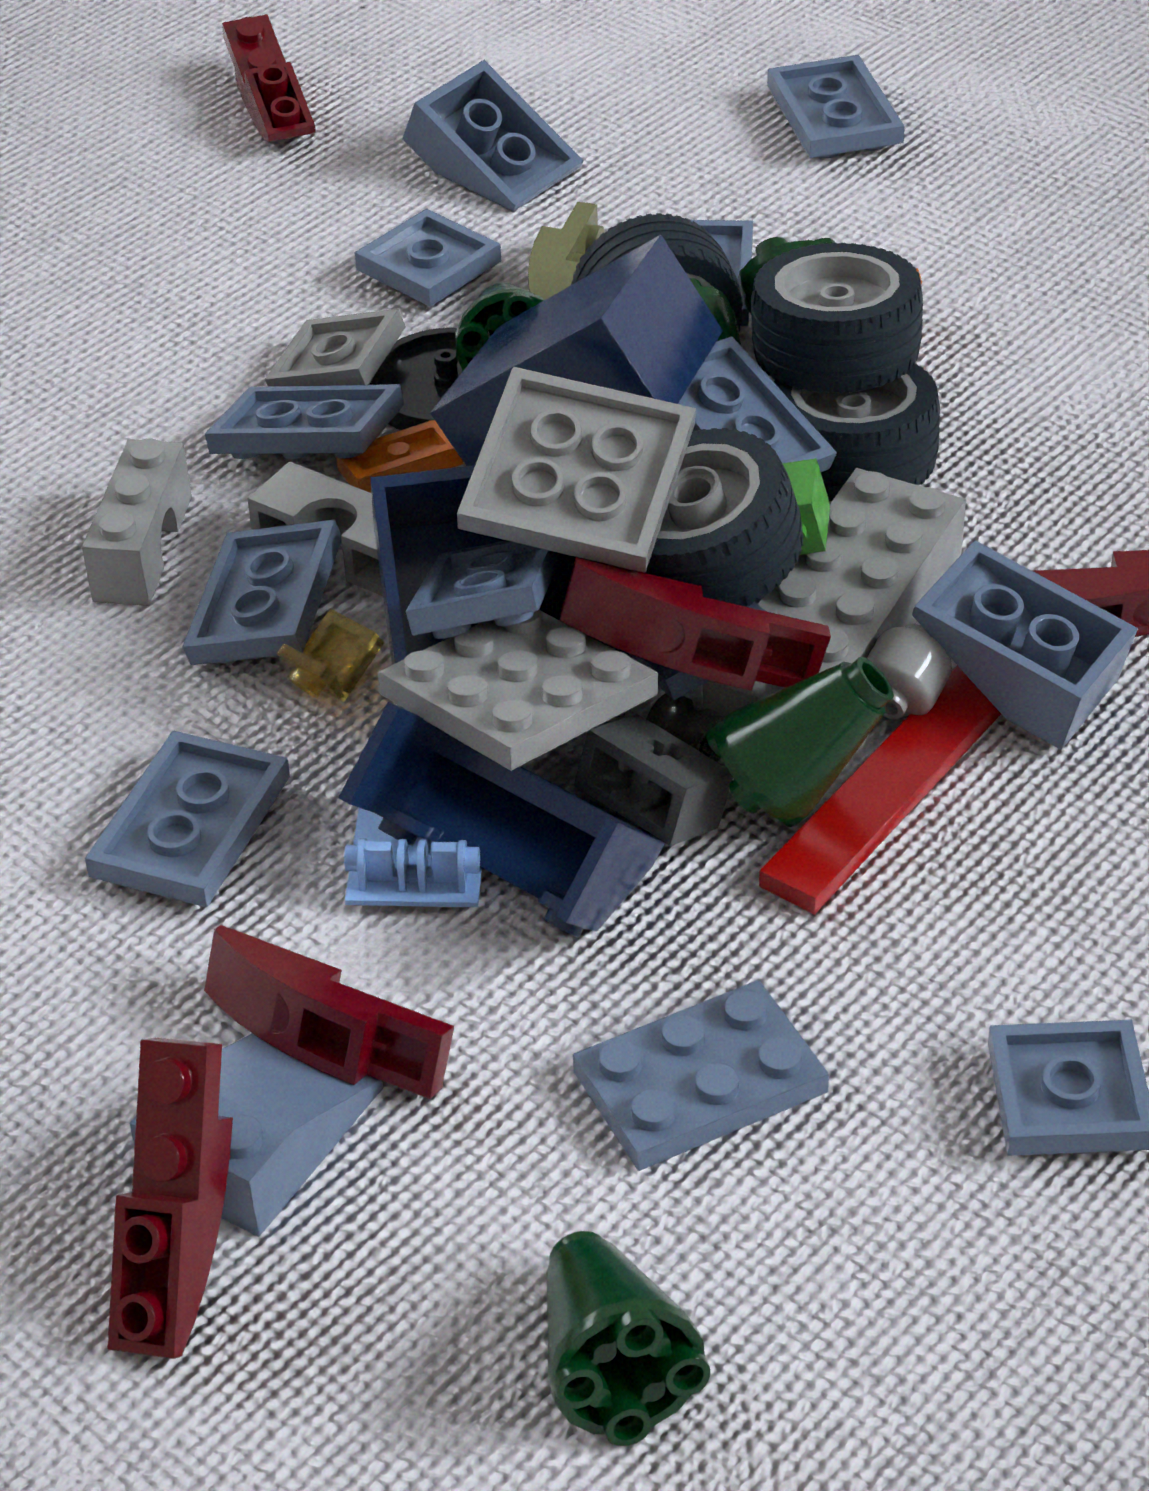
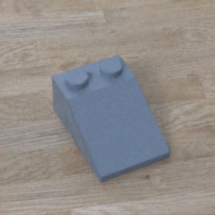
M485 60L415 102L402 138L435 173L512 212L580 168L584 162Z
M976 540L972 542L919 600L912 612V616L945 649L948 656L1007 720L1060 750L1064 748L1118 681L1138 630L1137 627Z
M253 1033L223 1048L218 1116L233 1117L230 1161L221 1218L260 1237L383 1089V1081L366 1075L355 1085H352L285 1054ZM135 1116V1117L133 1118V1120L129 1123V1124H130V1128H131L132 1137H133L134 1147H135L136 1116Z

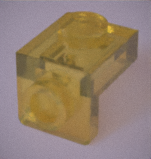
M330 608L307 641L303 653L283 643L276 654L291 669L287 679L300 690L314 698H318L323 691L344 703L384 645V641L373 630Z

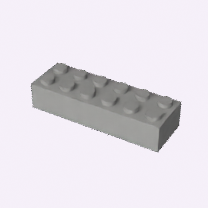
M856 468L830 503L826 551L799 555L798 562L794 564V568L788 573V577L783 579L781 584L775 587L771 593L763 596L764 598L758 604L767 612L819 623L829 627L831 638L819 673L842 662L853 663L859 657L867 659L883 631L897 626L903 627L908 624L917 623V620L912 616L914 606L961 556L966 499L943 493L935 488L922 487L887 477L879 472H870ZM708 681L703 684V736H706L708 730L732 711L777 692L784 687L755 681L752 691L714 681Z

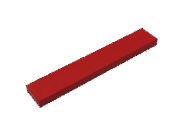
M958 665L952 670L949 679L931 710L925 715L910 714L759 870L760 888L815 915L995 722L1001 713Z

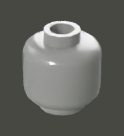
M908 624L903 627L897 626L883 631L867 657L884 674L892 687L894 697L885 705V713L883 715L890 719L907 718L910 714H927L936 703L952 672L951 658L945 649L922 626L917 624Z

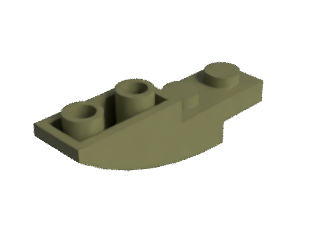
M577 202L562 229L541 227L529 258V292L539 295L546 300L571 286L574 271L576 272V266L580 262L581 256L585 254L588 246L590 247L595 239L597 240L600 237L599 235L604 232V227L598 225L597 204Z

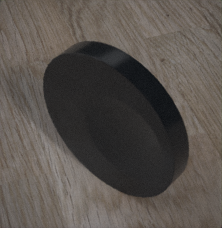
M449 327L420 331L396 341L391 352L387 355L369 384H400L404 406L388 423L389 425L398 430H403L434 420L430 412L463 372L456 357L457 328Z

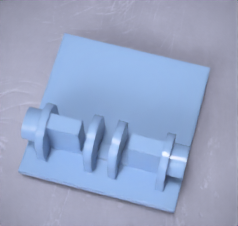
M362 808L358 809L353 845H346L344 853L345 871H349L345 905L478 907L482 875L479 847H467L466 840H459L458 842H433L420 836L417 837L414 845L410 846L407 843V839L397 840L378 829L383 817Z

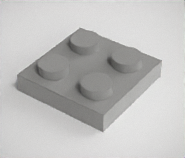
M399 309L306 320L265 378L267 386L369 385L406 327Z

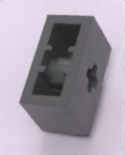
M636 714L588 731L574 786L667 845L672 846L719 828L730 790L729 783L733 780V777L727 767Z

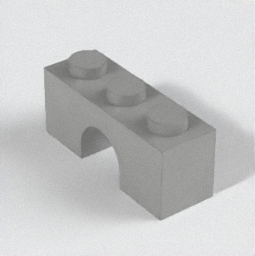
M156 439L127 440L82 545L92 602L150 606L164 570L161 553V531H179L192 498L184 444L182 442H166Z
M289 461L247 498L252 530L335 520L341 533L340 544H342L346 581L383 596L373 525L372 495L370 492Z

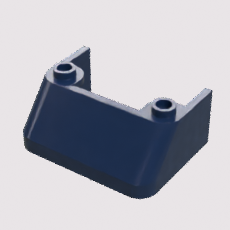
M388 702L338 797L350 805L374 812L383 817L378 826L379 830L397 840L407 839V843L410 846H413L417 837L420 836L433 842H458L459 840H466L467 847H479L481 868L538 898V902L549 908L543 919L576 937H580L584 928L598 932L653 867L665 844L661 840L521 766L510 771L423 720L424 718Z

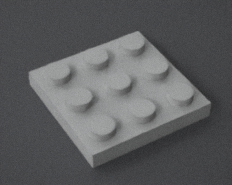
M513 367L458 509V529L645 573L695 426L696 408Z
M539 609L533 612L534 615L530 619L515 625L497 626L495 620L479 623L465 633L450 637L425 650L410 653L404 660L378 671L380 695L424 718L423 720L512 771L658 695V672Z

